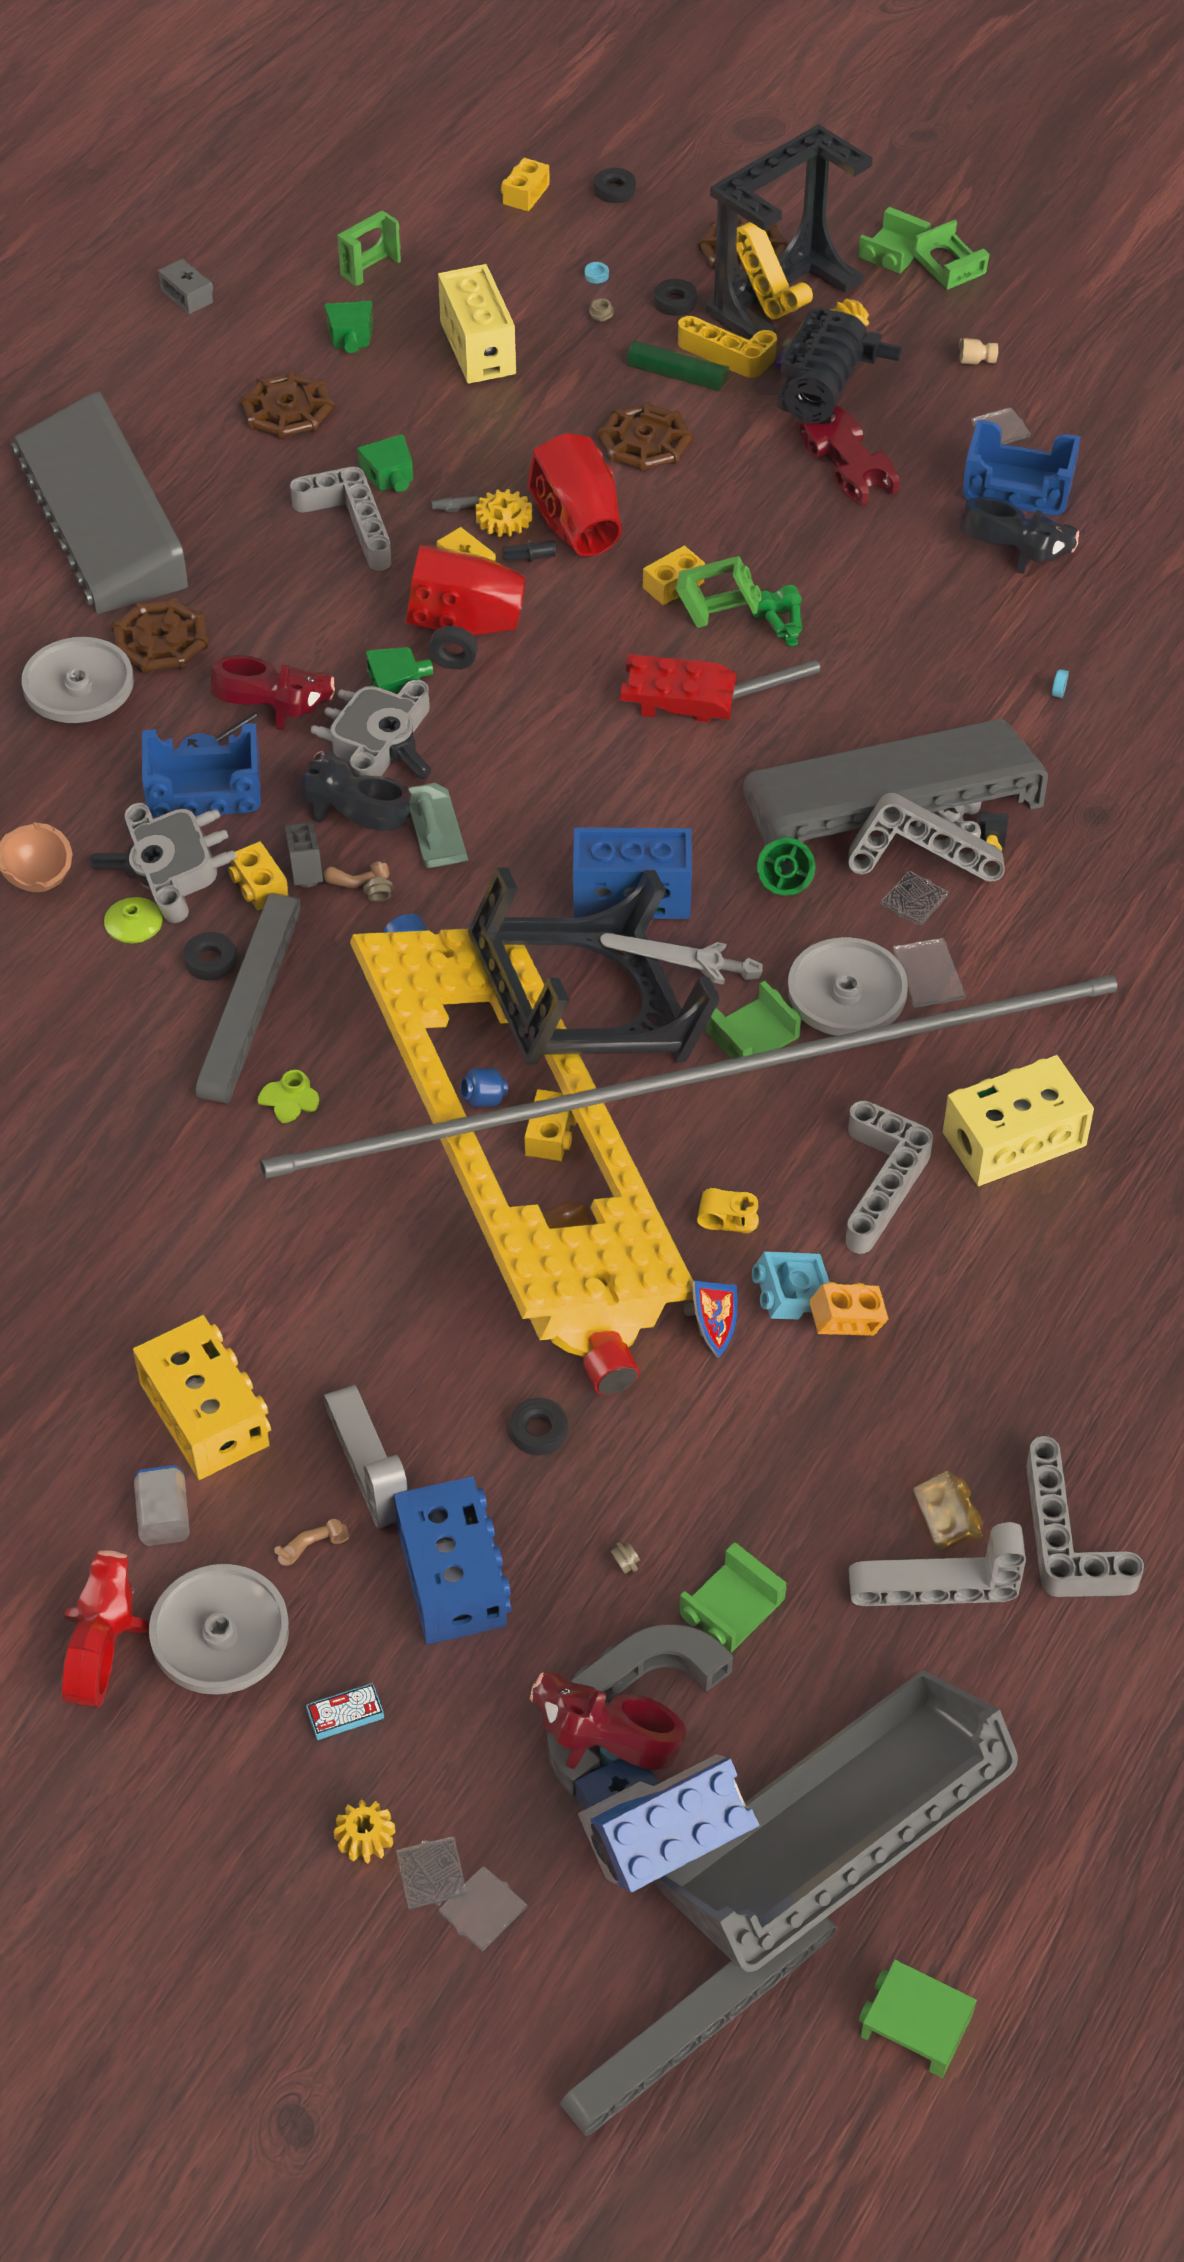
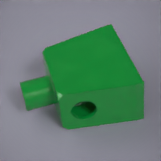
M372 301L325 304L326 325L334 348H345L348 353H356L359 347L370 345L373 329Z
M403 434L357 447L358 468L363 470L365 476L378 490L394 487L397 492H403L408 488L409 482L413 480V467Z
M408 647L366 651L367 671L374 687L399 694L409 681L420 680V677L433 675V666L430 658L415 661L412 651Z

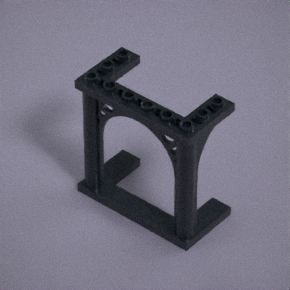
M818 124L711 186L710 196L717 200L714 299L706 304V312L747 340H750L761 330H770L776 334L774 326L748 310L749 307L759 302V299L747 272L740 268L737 261L738 214L763 231L781 221L782 211L755 194L754 191L806 162V178L801 222L791 243L778 258L786 280L789 284L811 270L845 293L863 282V274L841 259L829 235L826 221L829 161L855 177L872 167L873 158Z
M497 867L468 929V934L526 1064H538L542 1055L672 1053L676 1062H686L720 1001L718 992L715 990L710 978H698L681 1009L663 968L657 959L622 951L624 956H620L613 948L604 947L600 941L601 936L605 933L647 940L645 931L666 892L656 870H645L635 891L626 899L605 911L576 918L505 917L518 888L509 868ZM504 945H571L586 948L607 957L621 967L634 982L641 1000L639 1015L632 1022L615 1028L555 1029L570 1001L560 978L547 979L532 1009ZM647 1017L655 1018L658 1026L651 1023Z

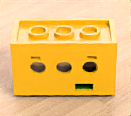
M204 1315L133 1348L140 1385L198 1481L270 1446L268 1432L271 1431L270 1424L265 1414H268V1409L263 1398L260 1395L255 1397L251 1391L253 1385L245 1371L239 1372L236 1367L238 1362L230 1347L224 1348L221 1343L223 1338L216 1324L210 1326ZM181 1351L177 1356H175V1357H173V1358L171 1359V1357H172L173 1354H175L176 1352Z

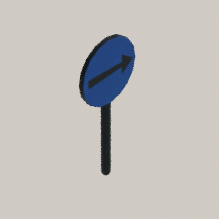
M257 712L253 713L215 738L203 733L188 736L180 743L178 748L219 746V741L240 729L242 724H248L256 719L259 714Z

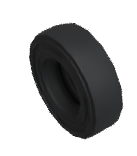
M622 168L602 170L596 174L594 179L595 195L599 199L610 203L627 201L634 196L636 191L635 176L630 171ZM611 183H619L623 186L614 188L609 187L607 185Z
M667 279L655 287L653 301L655 307L660 312L666 315L678 316L687 314L695 308L698 295L696 287L692 283L683 279ZM677 294L684 296V298L672 300L667 298V296Z
M443 626L432 634L428 650L430 657L438 665L444 668L462 670L469 667L475 661L478 644L476 638L464 628ZM445 643H455L461 646L463 651L461 653L449 652L443 645Z
M205 932L194 936L187 942L183 951L185 967L191 975L202 980H217L226 976L233 970L237 960L235 945L231 939L217 932ZM206 950H217L221 953V957L214 962H203L199 959V955Z
M533 1398L522 1402L515 1408L511 1414L509 1430L512 1441L520 1450L528 1454L544 1455L552 1453L564 1443L568 1433V1420L565 1411L556 1402L545 1398ZM535 1417H543L551 1423V1429L545 1435L536 1436L529 1433L526 1425L529 1420Z

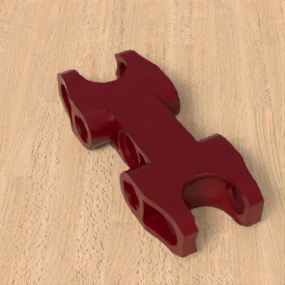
M835 406L832 414L828 417V424H810L799 420L798 431L806 450L815 459L824 456L828 457L835 466L833 476L836 485L844 495L852 499L856 504L864 505L868 503L869 486H878L888 494L899 492L900 480L891 460L883 451L873 454L868 452L862 445L863 431L861 426L852 415L841 407Z

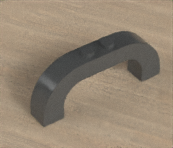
M658 1625L631 1635L617 1646L612 1645L608 1647L598 1661L591 1666L586 1665L582 1667L570 1682L589 1685L596 1690L605 1692V1702H607L648 1671L656 1668L670 1667L687 1673L705 1692H708L732 1673L733 1655L720 1642L703 1631L682 1625ZM547 1731L548 1757L553 1772L564 1788L572 1796H575V1781L599 1769L600 1759L588 1748L575 1769L567 1767L566 1761L570 1748L559 1745L555 1736Z

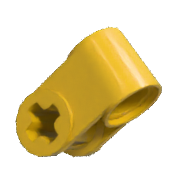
M717 1188L706 1189L701 1197L697 1218L698 1224L709 1230L750 1233L759 1224L756 1213L758 1210V1199L748 1192L724 1191ZM742 1217H744L745 1220L744 1225L742 1224Z

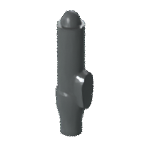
M475 496L444 498L432 501V510L441 509L446 512H458L460 508L476 507V504H479V498Z

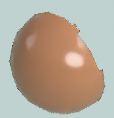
M33 822L30 825L20 826L10 833H6L0 841V872L11 884L30 892L48 891L59 885L69 872L73 856L70 842L61 831L48 824Z

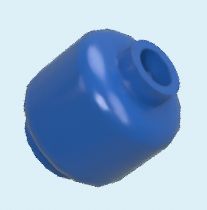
M473 1068L467 1072L466 1076L462 1077L460 1091L462 1099L464 1101L467 1100L468 1104L473 1108L495 1107L500 1104L502 1097L507 1095L508 1085L507 1080L502 1078L496 1068Z

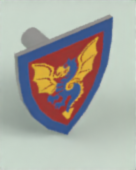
M693 1281L694 1302L684 1305V1313L686 1316L696 1315L700 1337H704L709 1348L719 1358L728 1347L735 1329L738 1303L737 1285Z

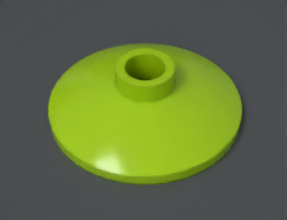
M131 897L116 902L108 909L104 917L107 933L113 939L123 943L146 941L160 930L163 923V916L158 905L149 899L141 897Z

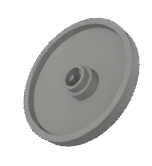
M92 637L67 638L43 647L29 659L22 673L23 692L30 707L45 718L64 723L89 722L109 715L127 700L134 683L132 665L127 655L116 645Z
M840 937L820 941L805 949L795 959L789 971L788 997L792 1007L808 1025L827 1034L839 1036L889 1025L898 1018L906 1003L908 980L903 966L888 950L867 940Z
M231 1564L201 1567L175 1580L156 1602L149 1624V1638L152 1651L162 1671L183 1688L203 1694H228L257 1683L277 1665L285 1651L289 1637L288 1613L285 1602L277 1588L258 1572Z

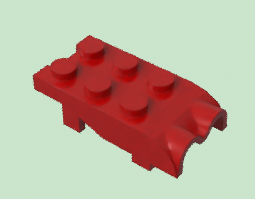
M627 655L626 672H630L628 684L622 683L620 701L641 703V716L655 717L656 707L674 714L696 716V721L710 722V718H731L732 697L734 695L737 672L712 662Z

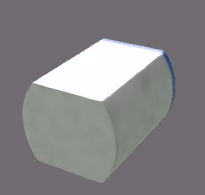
M176 1465L138 1470L134 1476L139 1539L147 1546L185 1541L190 1534L184 1472Z

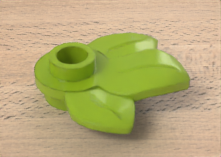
M290 1070L283 1075L280 1081L268 1083L260 1092L257 1101L260 1105L274 1106V1112L278 1121L288 1123L295 1120L300 1115L301 1110L314 1112L318 1107L319 1097L317 1092L310 1087L309 1078L302 1071Z

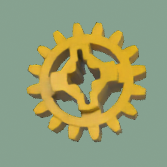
M497 489L496 494L492 495L488 492L486 493V499L480 497L479 504H476V523H480L481 530L488 528V534H492L495 531L498 537H501L503 533H507L510 537L513 531L519 534L522 533V527L528 528L529 522L532 521V504L528 502L527 496L520 498V492L518 491L510 494V489H507L505 492Z

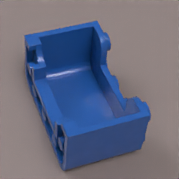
M977 419L966 459L963 484L965 498L990 497L1008 502L1023 511L1035 512L1038 510L1042 514L1047 515L1062 514L1066 509L1073 482L1081 436L1059 435L1053 442L1052 452L1001 444L1002 430L999 425L991 421Z
M256 723L242 724L239 736L229 735V745L175 749L173 748L172 739H166V742L158 738L156 730H143L142 782L146 805L152 816L157 818L178 809H187L194 816L215 809L219 811L220 815L256 811L261 806L260 754Z

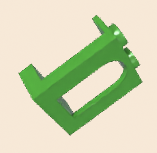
M383 210L337 235L340 275L356 287L364 283L363 270L387 256L397 263L401 262L399 223L394 217H391ZM374 228H380L381 236L377 244L361 253V242L356 238Z
M956 220L917 235L913 250V256L946 290L985 274L990 255L985 249L973 253L955 234ZM936 248H945L951 251L958 260L944 265L943 269L932 258L930 252Z
M739 556L679 571L676 591L697 628L708 625L710 613L745 604L749 605L753 614H757L758 603L761 601V591L757 585H754L748 566H744ZM733 572V577L740 588L737 590L704 597L696 583L697 580Z

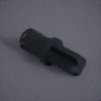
M529 540L527 544L504 546L502 550L503 558L505 561L529 559L532 562L533 559L556 557L555 541L531 543Z

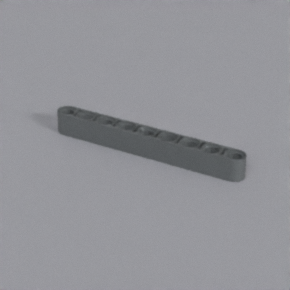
M274 893L268 895L199 1075L196 1087L198 1099L225 1104L230 1102L300 913V898Z
M826 1917L772 1960L753 1972L745 1971L731 1961L576 2085L562 2099L560 2106L585 2136L593 2133L824 1946L836 1933L837 1926Z

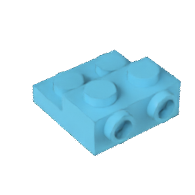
M764 1251L752 1269V1280L754 1283L760 1284L762 1291L760 1305L762 1309H768L771 1319H799L804 1312H812L809 1300L822 1284L829 1283L820 1254Z

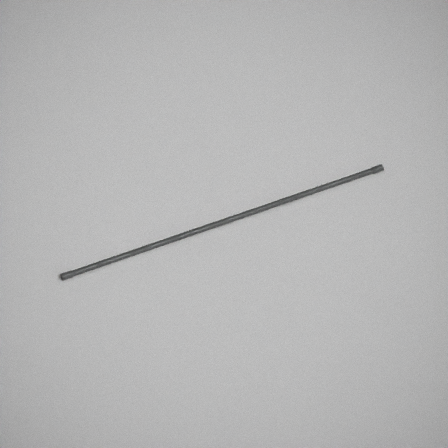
M1113 975L1089 979L1078 984L293 1155L285 1154L260 1160V1170L264 1179L323 1164L1083 997H1095L1116 992L1117 981Z

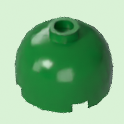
M785 837L775 840L764 847L758 858L757 870L759 878L767 889L778 895L791 896L799 894L808 888L814 879L816 864L814 855L808 846L797 839Z

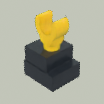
M979 812L978 825L981 829V837H983L984 841L997 847L1002 852V847H1005L1008 814Z

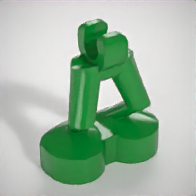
M786 585L775 593L761 591V601L758 603L757 614H753L751 611L752 616L758 619L766 618L779 638L784 637L787 647L798 645L796 637L802 631L800 611L802 598L797 587ZM776 612L779 614L790 613V623L784 624Z

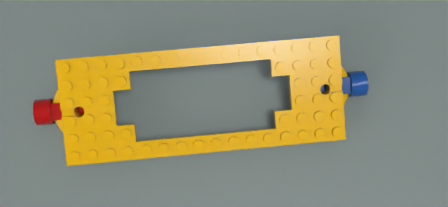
M406 914L388 923L383 933L353 934L350 944L432 1123L467 1117L425 1028L446 1027L449 1017L443 1004L490 1002L500 1023H508L469 937L468 929L440 930L439 934H434L430 930L428 931L422 917L416 914ZM504 945L533 1009L544 987V983L525 945ZM560 1019L555 1029H566L562 1019ZM579 1054L544 1055L563 1095L596 1089ZM601 1103L571 1110L614 1196L612 1198L593 1200L590 1208L598 1223L594 1225L549 1229L538 1204L509 1207L474 1132L440 1139L522 1319L530 1318L539 1340L551 1339L552 1343L566 1352L582 1356L584 1359L583 1365L596 1393L600 1395H613L628 1389L636 1382L640 1375L638 1366L629 1350L641 1328L654 1327L666 1303L694 1300L693 1279L605 1104Z

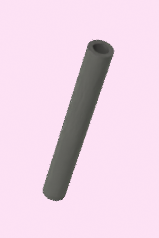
M813 660L735 684L732 700L821 672L820 664L817 660Z

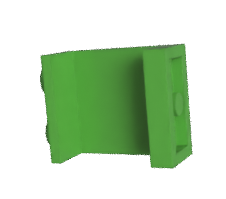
M888 207L884 212L883 228L873 239L865 235L860 236L858 257L901 274L915 259L913 250L916 236L931 230V223Z
M763 981L759 984V999L727 1017L715 1008L706 1025V1033L733 1059L779 1049L798 1039L800 1036L801 1017L794 1008H790L783 1001L776 989H772Z
M734 1542L726 1550L725 1565L693 1596L689 1595L686 1591L680 1595V1613L689 1625L698 1626L732 1653L785 1600L787 1583Z
M894 1960L890 1970L883 1969L874 1987L878 1994L874 2003L867 2001L858 2021L863 2023L861 2038L868 2041L872 2031L932 2060L929 2072L943 2078L973 2016L977 2000Z

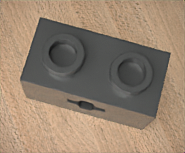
M180 259L158 270L161 291L188 314L213 303V285L211 281L201 275L194 266L189 265L185 260Z

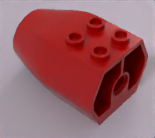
M571 433L558 435L535 448L531 460L527 489L547 525L578 555L591 557L609 550L619 540L622 533V525L619 517L613 473L610 466H607L603 460L601 450L595 446L591 437Z
M422 544L418 551L412 576L406 624L436 630L443 626H457L464 628L472 635L516 630L525 591L526 576L477 554Z

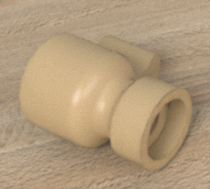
M960 338V364L976 365L981 360H985L986 363L996 364L998 343L984 345L979 339Z

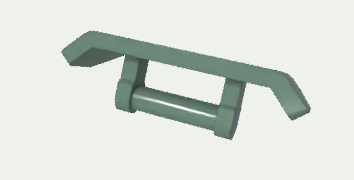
M437 783L408 787L412 794L409 812L425 868L468 861L448 789Z

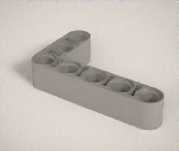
M347 467L302 476L291 481V501L295 511L303 513L346 504L368 566L376 571H383L391 566L390 540L362 469Z
M887 793L879 799L849 847V866L857 874L869 873L874 868L896 833L986 881H997L1005 872L1004 857L1000 849L896 793ZM889 807L898 809L894 814L886 813L884 810ZM913 821H921L923 825L919 827H913L910 825V823ZM875 830L883 832L879 837L870 835ZM939 834H945L948 836V838L945 840L935 839V837ZM965 847L973 849V851L968 854L960 852V850ZM863 853L869 857L859 860L855 856ZM988 861H995L998 863L996 866L988 867L984 865Z
M858 1101L851 1106L848 1133L855 1140L890 1155V1157L851 1214L847 1223L846 1246L849 1250L858 1254L869 1252L873 1248L928 1163L933 1142V1134L925 1126L868 1101Z
M355 1384L323 1395L327 1413L375 1526L379 1529L396 1523L394 1494L408 1491L405 1472L398 1455L386 1456Z
M1037 1437L1030 1444L1026 1467L1040 1580L1043 1590L1055 1597L1122 1596L1133 1594L1139 1588L1144 1571L1143 1560L1133 1552L1074 1553L1060 1447L1051 1437ZM1038 1456H1045L1048 1459H1042ZM1042 1485H1049L1052 1488H1045ZM1045 1514H1053L1056 1517H1049ZM1049 1543H1056L1060 1547H1053ZM1122 1571L1129 1572V1573H1131L1132 1575H1131V1576H1127V1575L1122 1574L1121 1572H1122ZM1087 1572H1093L1098 1576H1090ZM1052 1573H1060L1064 1577H1057Z
M1011 1522L994 1526L990 1532L986 1557L882 1560L854 1563L848 1568L851 1601L858 1606L986 1603L1013 1600L1019 1594L1026 1563L1022 1527Z

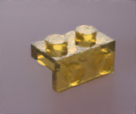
M947 1470L913 1488L934 1544L938 1548L942 1549L969 1534L976 1539L983 1536L979 1527L982 1524L981 1516L977 1509L970 1504L968 1497L971 1495V1491L962 1477L958 1479Z

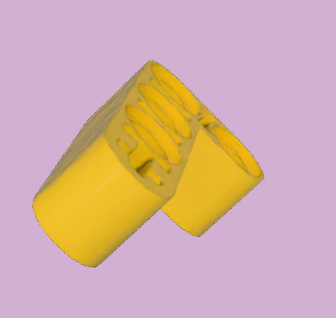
M751 222L738 227L736 249L766 316L773 320L778 319L809 304L813 298L810 286L801 282L789 287L766 231H763Z
M685 316L678 321V346L706 360L729 366L731 371L745 377L755 378L760 376L776 359L777 335L773 331L761 330L750 340H747L693 316Z

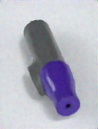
M789 338L784 340L781 350L777 355L775 365L777 370H781L783 356L793 341Z

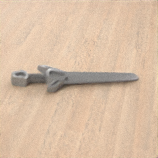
M605 933L600 938L601 943L609 948L699 969L713 983L724 985L725 979L719 972L720 969L740 972L745 980L759 979L762 974L763 964L748 958L741 963V961L722 958L720 952L727 946L724 943L716 942L706 948L697 949Z

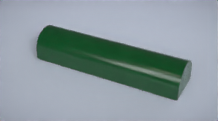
M636 340L632 342L627 357L628 366L717 391L722 389L730 373L729 366Z

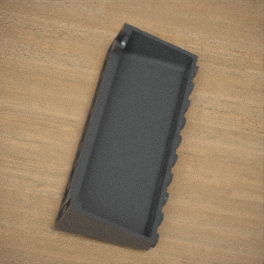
M100 391L83 397L14 436V442L11 443L13 455L15 458L19 457L18 461L23 474L27 473L26 478L30 489H35L34 494L37 504L39 506L43 505L42 510L46 522L51 521L50 526L54 538H59L58 542L62 554L68 555L67 562L71 572L76 571L75 578L78 587L85 589L83 593L88 606H93L97 615L188 588L181 544Z
M995 719L932 734L756 770L745 778L743 794L765 845L785 837L797 839L803 843V840L862 828L879 799L887 793H896L930 812L1009 795H1015L1018 803L1024 802L1025 799L1030 810L1041 808L1044 806L1048 773L1043 764L1011 725L1004 719ZM889 807L884 811L889 814H894L898 811V809L894 807Z
M922 1670L747 1800L745 1805L753 1810L759 1824L758 1827L654 1881L657 1889L736 1965L748 1972L760 1969L1014 1772L1018 1762V1755L1001 1711Z

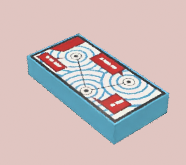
M373 1683L306 1705L317 1740L384 1719V1712Z

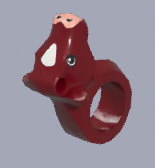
M244 655L226 656L214 661L212 664L210 680L212 695L227 703L271 705L276 711L278 730L285 729L287 716L298 717L303 713H312L320 703L332 700L335 692L334 677L324 672L311 673L290 667L289 665H282L280 673H278L271 663L253 656Z
M552 1672L541 1673L533 1684L530 1700L542 1712L545 1730L555 1736L559 1745L570 1748L566 1761L567 1767L575 1769L586 1749L595 1745L601 1746L618 1758L644 1769L664 1770L672 1766L684 1740L686 1728L679 1717L662 1703L649 1697L635 1694H621L605 1702V1692L596 1690L589 1685L567 1681L559 1674Z

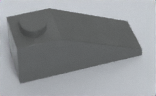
M313 822L285 825L294 886L313 887L318 882H323L320 853Z

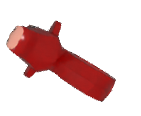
M111 1550L98 1551L91 1564L90 1577L79 1597L77 1608L71 1607L65 1611V1619L78 1623L68 1645L64 1663L62 1696L66 1703L99 1708L108 1690L117 1636L122 1632L146 1633L149 1631L150 1623L148 1621L132 1616L134 1590L128 1578V1557L120 1552Z

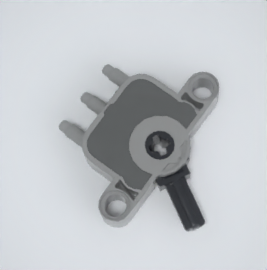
M409 681L399 694L374 686L364 687L356 693L341 689L338 692V697L348 702L345 708L341 711L336 708L327 707L324 711L326 716L335 720L331 729L316 725L311 727L312 734L332 742L333 753L338 758L350 762L351 772L355 777L365 775L382 776L390 765L391 760L396 762L400 759L417 778L426 779L427 775L431 773L429 765L416 752L413 732L430 709L429 689L424 681Z
M143 803L132 804L126 809L124 816L134 846L129 847L128 854H92L90 858L91 867L102 870H125L129 878H138L143 887L152 891L165 920L169 923H179L189 913L184 896L212 884L217 876V868L236 859V854L233 850L223 852L212 857L209 850L210 846L218 844L229 837L226 830L216 831L204 836L200 828L220 818V813L215 809L194 816L187 809H178L154 819L147 805Z

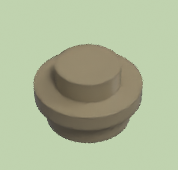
M603 298L594 300L589 308V315L597 321H606L614 314L611 302Z
M383 877L372 878L364 886V893L373 902L389 899L393 890L392 882Z
M621 1541L617 1542V1547L610 1552L623 1573L626 1574L631 1570L633 1572L637 1571L638 1568L635 1563L640 1561L631 1544L628 1543L623 1546Z

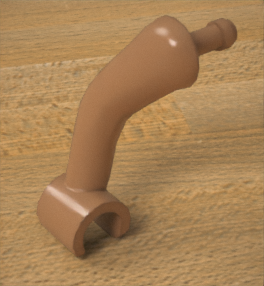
M376 861L370 864L371 871L361 875L352 876L335 867H329L322 872V876L329 884L347 888H358L367 884L370 879L375 877L387 879L389 877V869L386 863Z
M331 1519L325 1526L300 1533L284 1548L281 1546L275 1548L279 1563L284 1566L294 1564L308 1545L330 1537L333 1544L346 1542L349 1539L347 1526L341 1524L337 1519Z

